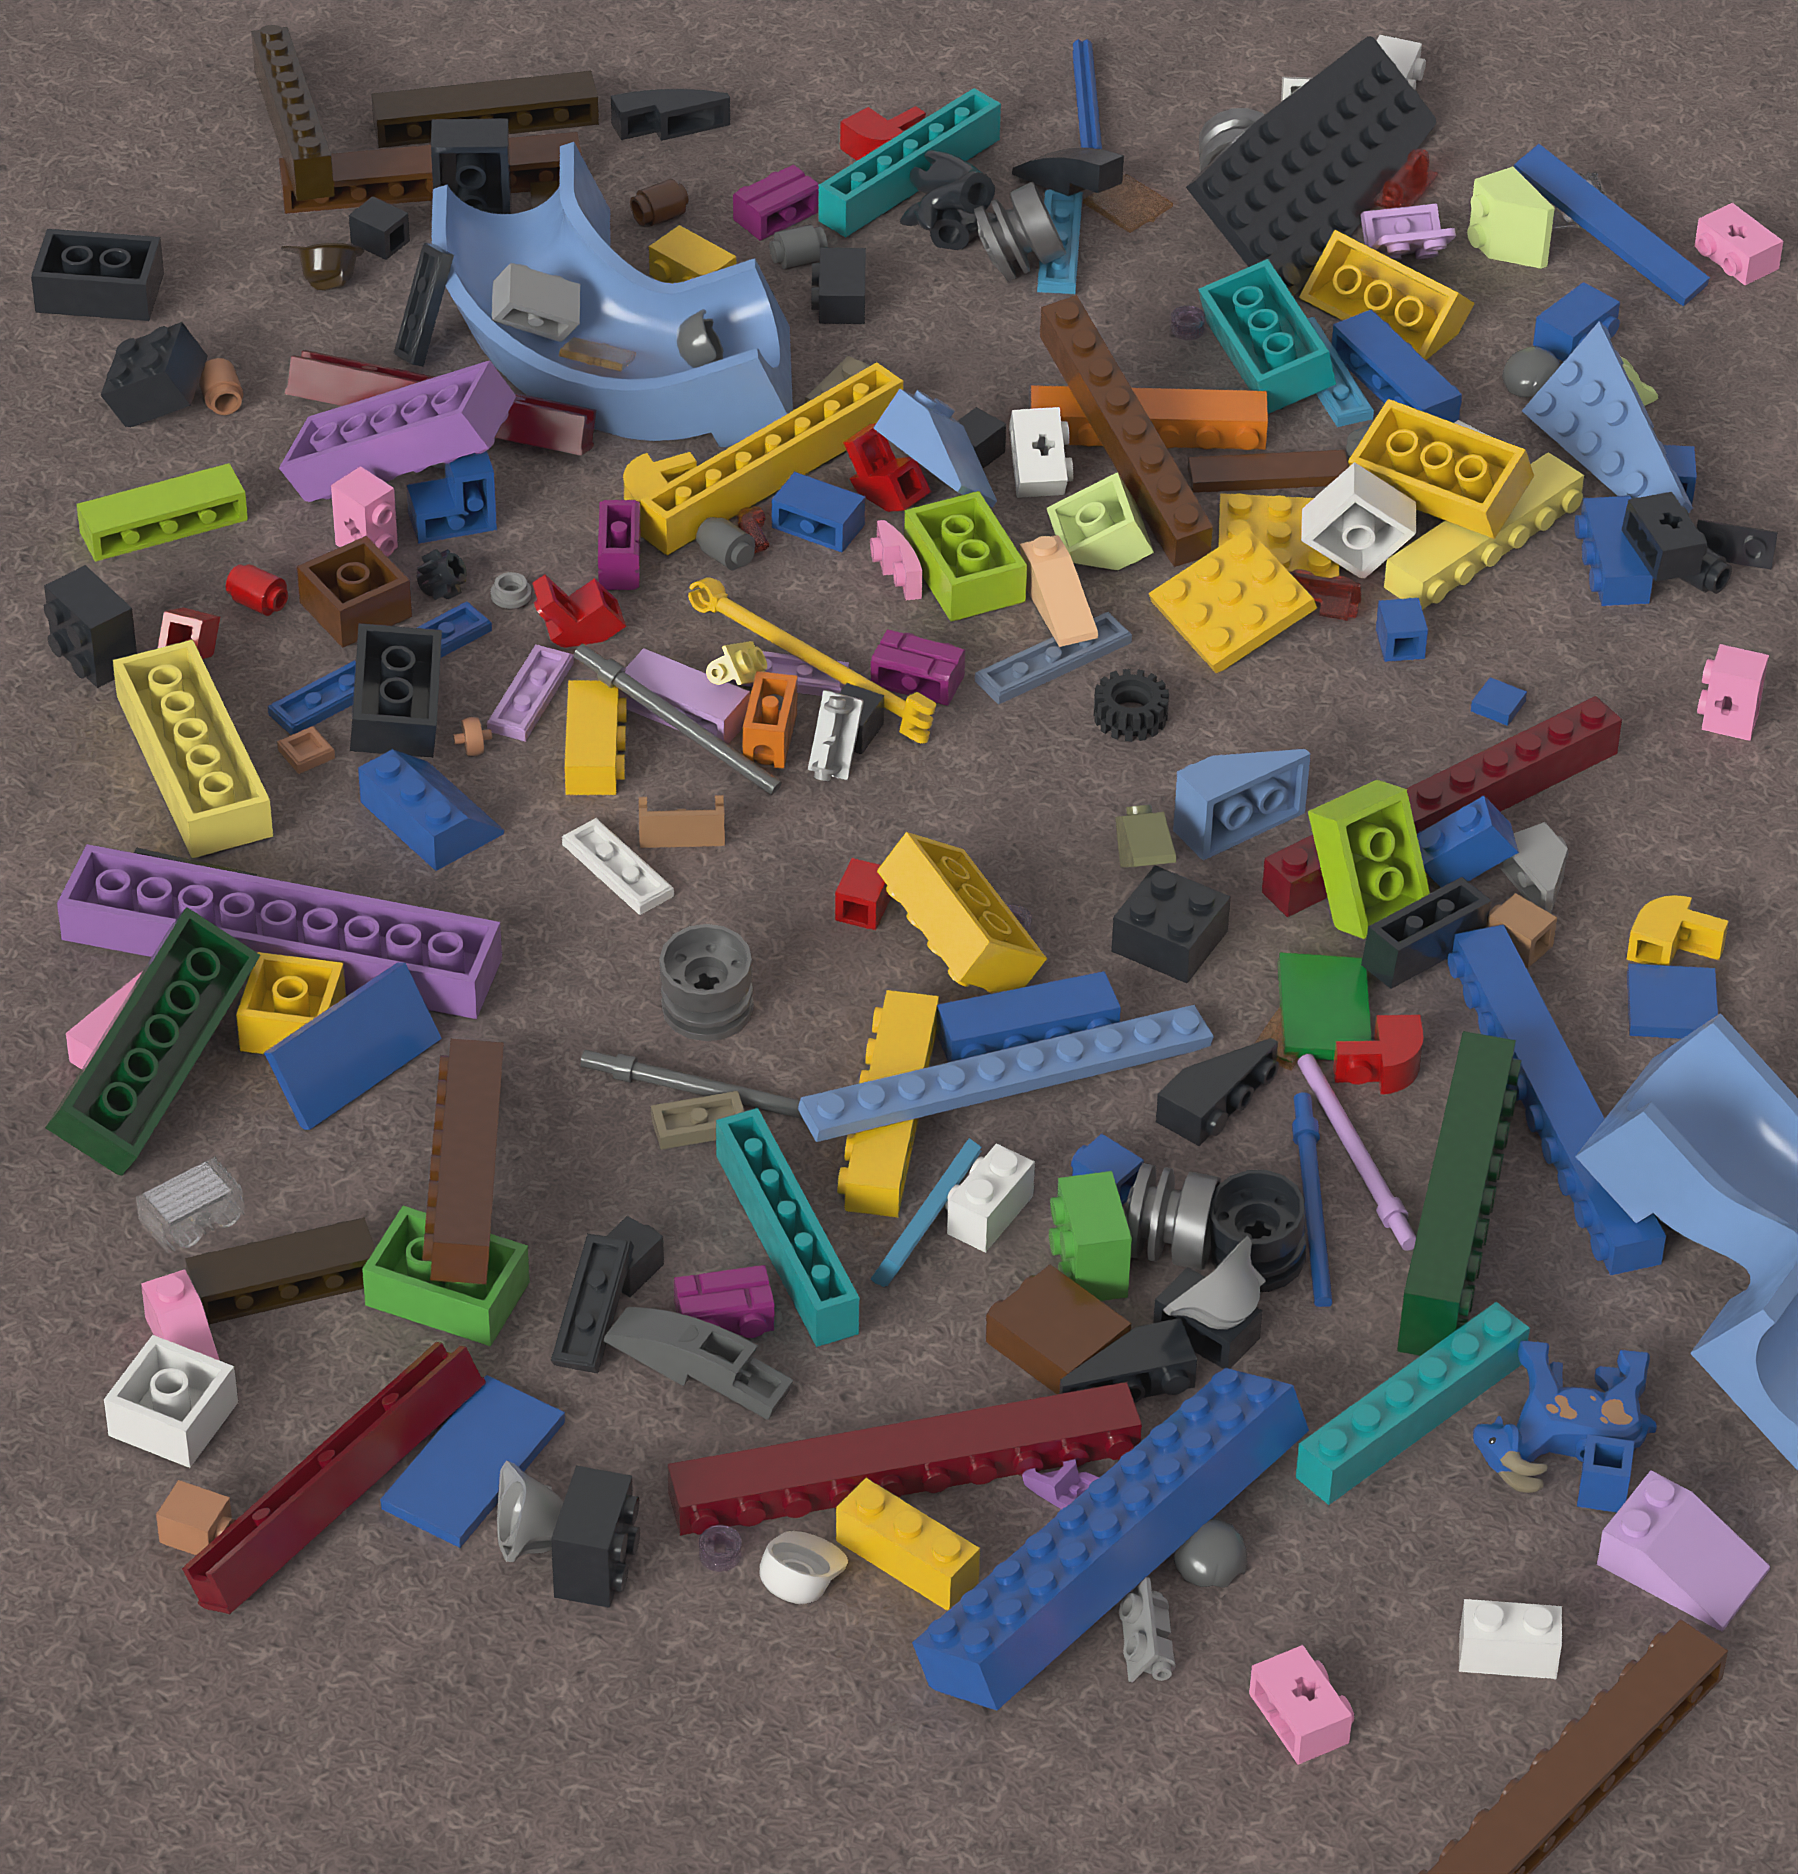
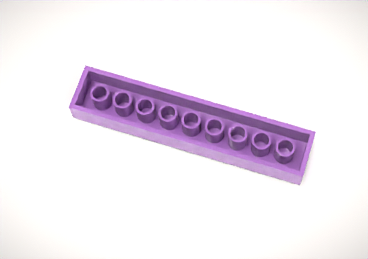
M88 844L57 902L62 940L149 957L153 956L169 928L183 910L188 907L255 952L343 963L345 990L348 995L397 962L406 963L428 1010L477 1019L502 960L501 927L498 921Z

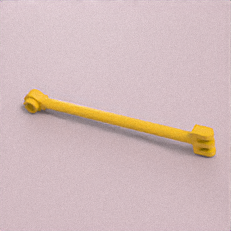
M706 577L692 583L689 587L691 590L696 589L689 592L688 596L691 605L697 611L703 613L708 611L720 612L842 684L846 685V683L884 695V708L902 718L899 732L915 742H928L930 732L927 729L931 728L933 717L930 715L935 713L936 708L934 701L918 692L907 696L906 701L728 599V594L725 593L723 584L717 579Z

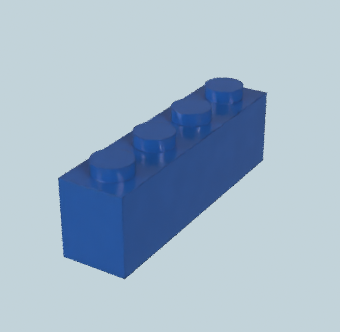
M1368 310L1333 324L1332 346L1346 368L1384 404L1390 399L1452 423L1459 420L1462 394L1457 387L1451 385L1432 364H1429L1420 356L1411 344L1404 341L1374 311Z
M1103 971L938 1004L936 1034L949 1063L1119 1023L1121 1007L1107 975Z

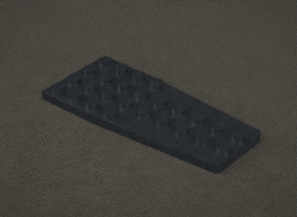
M1367 36L1242 131L1186 188L1246 265L1250 267L1269 259L1292 296H1294L1307 283L1334 230L1348 237L1352 235L1362 222L1361 214L1364 211H1370L1436 125V118L1373 37Z

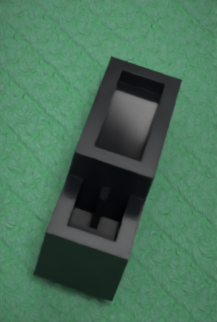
M655 89L612 95L611 124L621 140L657 133L660 140L663 141L730 125V96L728 93L695 89Z
M1087 147L1067 148L1047 153L1013 167L1012 175L1034 182L1037 185L1068 197L1086 189L1095 193H1101L1122 184L1124 155Z

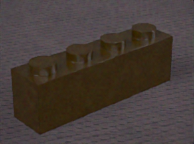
M365 1217L258 1242H250L219 1251L206 1252L201 1255L185 1258L187 1274L202 1302L208 1325L364 1289L362 1269L374 1252L375 1246Z

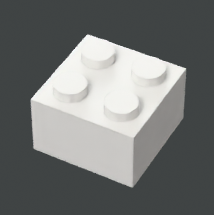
M1355 462L1302 509L1301 541L1359 578H1366L1416 534V502Z
M155 1335L151 1336L104 1398L108 1435L110 1437L191 1468L238 1404L234 1366Z

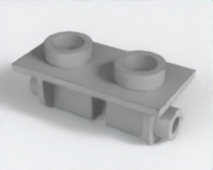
M828 690L823 691L808 770L815 771L814 778L822 781H830L831 776L844 780L848 779L864 700Z
M1147 1577L1131 1593L1124 1597L1119 1610L1124 1635L1123 1654L1127 1662L1128 1681L1132 1683L1143 1672L1152 1674L1156 1680H1167L1172 1676V1672L1176 1668L1172 1640L1166 1639L1171 1633L1168 1611L1169 1603L1160 1592L1151 1590V1581Z

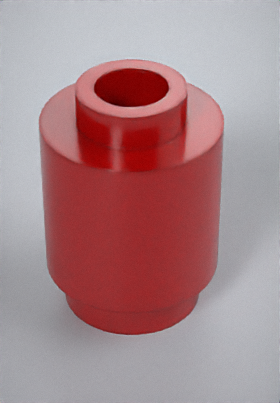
M239 564L235 566L227 577L226 592L231 595L232 599L265 616H270L274 611L278 612L283 609L288 600L285 580L252 564L245 566Z

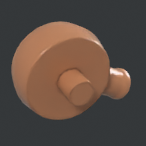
M477 717L463 719L461 721L462 733L453 734L454 744L464 743L467 756L483 754V740L492 739L491 729L482 730L480 720Z

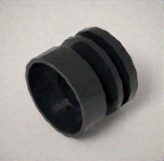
M1246 1170L1229 1176L1216 1187L1209 1209L1212 1263L1215 1269L1248 1235L1252 1242L1250 1253L1251 1265L1266 1280L1260 1286V1292H1270L1285 1287L1299 1276L1306 1263L1304 1197L1295 1183L1284 1175L1269 1170Z

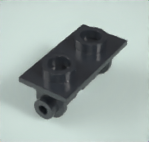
M1698 519L1696 528L1704 534L1707 548L1725 557L1727 563L1772 569L1778 532Z

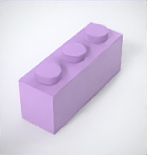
M644 648L626 667V674L725 743L729 744L743 728L750 691L728 682L721 685L713 684L709 681L706 673ZM619 689V697H627L628 710L676 729Z

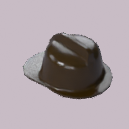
M322 243L307 247L282 246L280 248L283 251L299 254L305 279L315 289L324 291L345 285L346 281H349L353 276L356 257L364 253L362 247L346 243Z

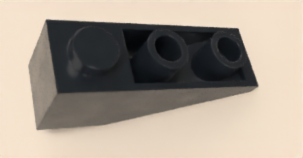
M1269 1038L1183 1068L1158 1093L1156 1123L1197 1146H1200L1210 1135H1219L1224 1129L1228 1117L1236 1109L1239 1111L1244 1110L1251 1101L1254 1091L1261 1084H1270L1275 1078L1279 1069V1063L1276 1061L1278 1041Z
M1181 1318L1135 1327L1060 1379V1394L1127 1382L1133 1401L1136 1403L1142 1398L1165 1393L1177 1395L1186 1389L1195 1388L1197 1357Z

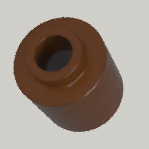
M670 178L638 190L636 196L630 199V208L639 225L643 226L649 223L653 226L684 214L689 198L685 187Z

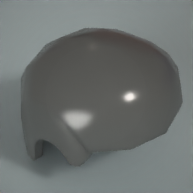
M705 309L689 316L677 329L676 342L680 356L692 368L723 359V347L718 335L712 328L713 319H703L704 314H706Z
M1537 346L1527 347L1509 357L1502 374L1503 383L1507 390L1516 396L1534 397L1561 364L1553 352Z
M1211 1518L1174 1552L1175 1567L1185 1581L1196 1586L1228 1587L1238 1574L1244 1575L1247 1570L1245 1541L1232 1524Z

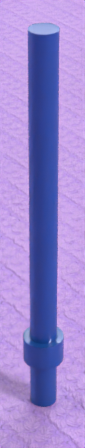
M1301 1092L1294 1096L1296 1119L1292 1123L1293 1141L1299 1148L1314 1305L1316 1307H1330L1333 1301L1316 1143L1320 1139L1319 1124L1317 1119L1313 1117L1311 1095Z

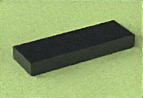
M424 243L422 246L394 349V354L412 365L422 367L425 364L454 257L450 252L430 243Z
M587 1233L551 1357V1362L554 1365L592 1373L599 1372L607 1344L604 1342V1338L612 1327L634 1250L631 1240Z

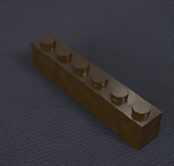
M592 71L371 93L373 124L379 148L431 143L432 120L508 119L509 134L599 125L598 94Z

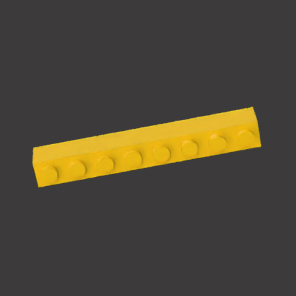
M876 362L640 499L641 537L665 555H669L695 540L698 528L706 519L716 517L729 520L780 490L794 472L805 475L846 451L844 441L869 424L878 422L898 390H903V380Z

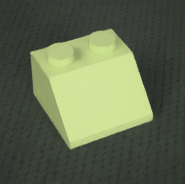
M1514 167L1475 179L1473 197L1471 198L1470 227L1467 230L1471 245L1474 248H1479L1489 259L1536 268L1547 267L1555 208Z
M1118 472L1047 507L1055 535H1059L1071 555L1073 563L1120 570L1154 553L1138 506Z

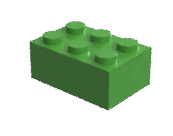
M402 1206L362 1269L365 1306L491 1346L530 1283L528 1246L490 1234L486 1284L430 1280L432 1262L422 1261L426 1213Z

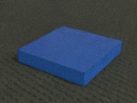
M1628 963L1629 1036L1682 1039L1718 1015L1715 968Z

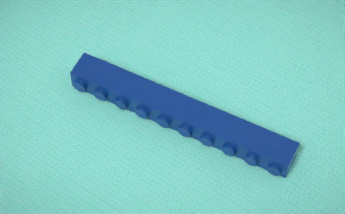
M1504 924L1455 934L1453 952L1448 954L1450 974L1454 979H1460L1467 1007L1469 1009L1475 1008L1478 1014L1481 1034L1516 1040L1514 1058L1520 1059L1522 1062L1518 1085H1510V1089L1518 1090L1516 1101H1522L1530 1131L1538 1132L1542 1140L1541 1147L1545 1161L1548 1164L1553 1163L1558 1171V1184L1564 1196L1570 1195L1574 1203V1214L1580 1228H1587L1591 1236V1249L1597 1261L1603 1260L1610 1276L1661 1265L1666 1235L1655 1214L1652 1213L1638 1223H1635L1575 1157L1605 1118Z

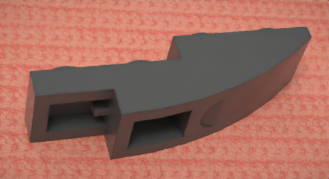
M627 1307L604 1338V1342L678 1384L684 1386L689 1378L693 1377L767 1420L770 1419L789 1393L793 1383V1379L754 1358L758 1345L714 1324L671 1311Z

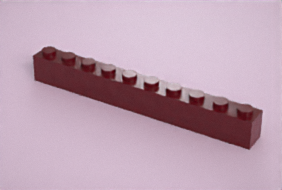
M1594 696L1406 788L1416 833L1424 831L1426 828L1482 796H1485L1501 812L1618 753L1622 718L1597 696ZM1313 834L1264 859L1262 893L1287 917L1328 898Z
M1125 1382L667 1464L668 1493L680 1536L692 1533L706 1535L719 1528L736 1525L750 1527L764 1520L786 1516L800 1518L809 1512L830 1508L836 1509L865 1478L900 1498L902 1495L925 1491L938 1493L948 1487L969 1483L983 1485L997 1478L1013 1475L1022 1476L1028 1469L1035 1468L1036 1472H1039L1041 1470L1063 1467V1462L1074 1459L1077 1467L1086 1462L1108 1458L1120 1460L1122 1455L1131 1451L1141 1442L1142 1423L1128 1384Z

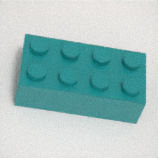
M1269 259L1198 289L1208 326L1249 390L1267 391L1268 414L1336 385L1329 350Z

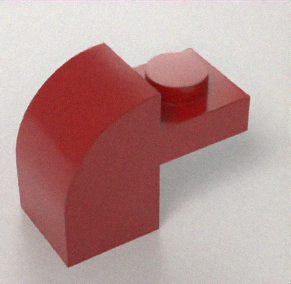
M915 106L887 120L870 107H867L840 121V149L858 161L925 119L926 113Z
M876 423L869 424L843 442L857 472L849 479L859 495L865 496L867 500L885 511H904L929 494L931 490L919 463L912 457L895 458L887 438L874 429Z
M546 574L532 583L537 600L534 602L535 608L545 621L551 641L558 646L568 648L580 646L581 644L587 645L604 642L626 627L618 600L595 578L569 596Z
M1377 1015L1374 1041H1336L1333 1066L1335 1083L1349 1082L1360 1085L1367 1082H1379L1380 1095L1392 1094L1411 1085L1417 1078L1420 1070L1423 1045L1421 1015Z

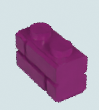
M794 164L779 172H773L768 177L750 186H744L733 194L734 221L745 230L747 229L759 241L818 213L819 184L808 175L805 176L804 172Z
M603 500L599 503L598 578L599 583L606 590H635L639 588L641 525L640 502L636 500Z
M889 629L886 630L880 645L878 644L871 659V681L886 690L908 696L918 692L935 703L949 706L965 675V649L955 647L950 643H939L917 637L912 633H900Z
M765 1265L674 1277L676 1313L714 1324L746 1338H755L764 1332L774 1331V1300Z

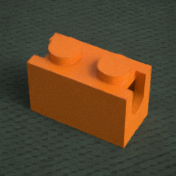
M756 671L743 724V755L754 762L756 760L763 765L774 764V768L784 769L797 716L798 676ZM777 694L784 698L781 710H779L778 699L775 696L769 695Z

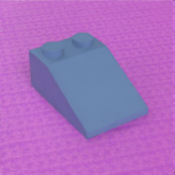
M899 389L874 426V429L958 493L965 495L979 491L988 506L993 508L997 502L996 497L964 426L952 418L955 411L937 398L933 400L920 390H917L913 395Z
M1306 749L1215 755L1177 771L1173 831L1202 860H1205L1304 814L1311 754Z

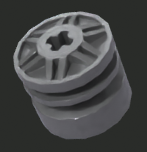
M1030 182L1010 192L1014 208L1010 212H1006L997 199L991 201L997 216L993 220L990 219L983 205L974 209L978 223V234L992 264L1004 275L1006 281L1017 278L1011 261L1017 259L1024 273L1030 272L1027 254L1034 251L1043 264L1066 254L1060 236L1034 182Z
M712 924L689 926L673 934L663 945L659 958L660 979L662 983L661 1001L665 1021L675 1032L694 1040H721L740 1032L749 1022L754 1007L751 983L752 958L749 945L738 933L724 926Z
M1142 1163L1136 1181L1130 1189L1125 1210V1217L1132 1237L1131 1257L1140 1258L1145 1240L1148 1239V1260L1157 1262L1165 1243L1172 1244V1262L1174 1265L1204 1270L1211 1250L1209 1209L1213 1193L1221 1183V1178L1189 1172L1182 1190H1175L1174 1169L1165 1167L1159 1184L1156 1186V1166Z

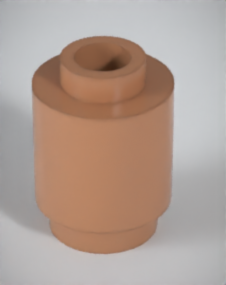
M222 358L207 361L199 380V386L208 408L219 415L232 414L239 409L243 399V390L234 365Z

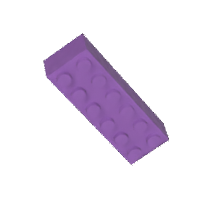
M489 360L318 413L307 418L279 469L303 500L311 502L321 498L326 500L332 498L331 485L360 466L384 482H387L398 475L411 471L415 473L421 472L428 466L442 462L451 463L459 457L468 454H481L494 444V437L501 424L508 418V411L516 395Z

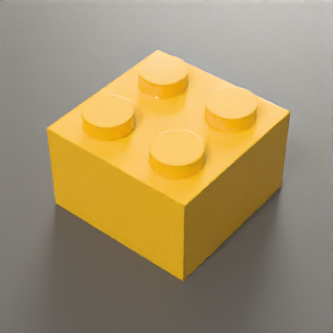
M257 952L261 956L250 973L236 1014L240 1051L264 1054L265 1051L346 997L343 963Z

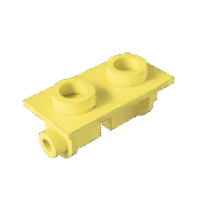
M753 641L722 646L725 656L709 663L706 670L707 677L713 684L721 685L731 680H736L737 685L754 683L756 671L766 672L767 661L762 650L757 646L755 647Z

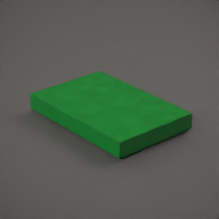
M1279 953L1277 964L1283 1057L1300 1058L1305 1054H1311L1315 1059L1334 1060L1336 1041H1372L1366 968L1361 965L1362 958Z

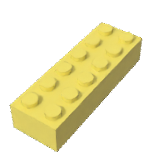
M189 640L113 660L117 698L191 858L273 837L270 799L194 641Z

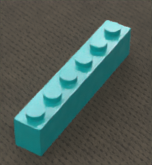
M973 88L819 184L818 221L846 238L919 191L911 183L910 172L914 167H918L926 172L932 165L924 157L927 151H941L967 161L1000 140L1001 103Z
M758 1108L717 1119L716 1157L815 1346L818 1347L858 1335L860 1298Z
M1495 1302L1300 1442L1296 1478L1325 1503L1330 1505L1521 1366L1518 1348L1521 1341H1528L1530 1328L1498 1302Z

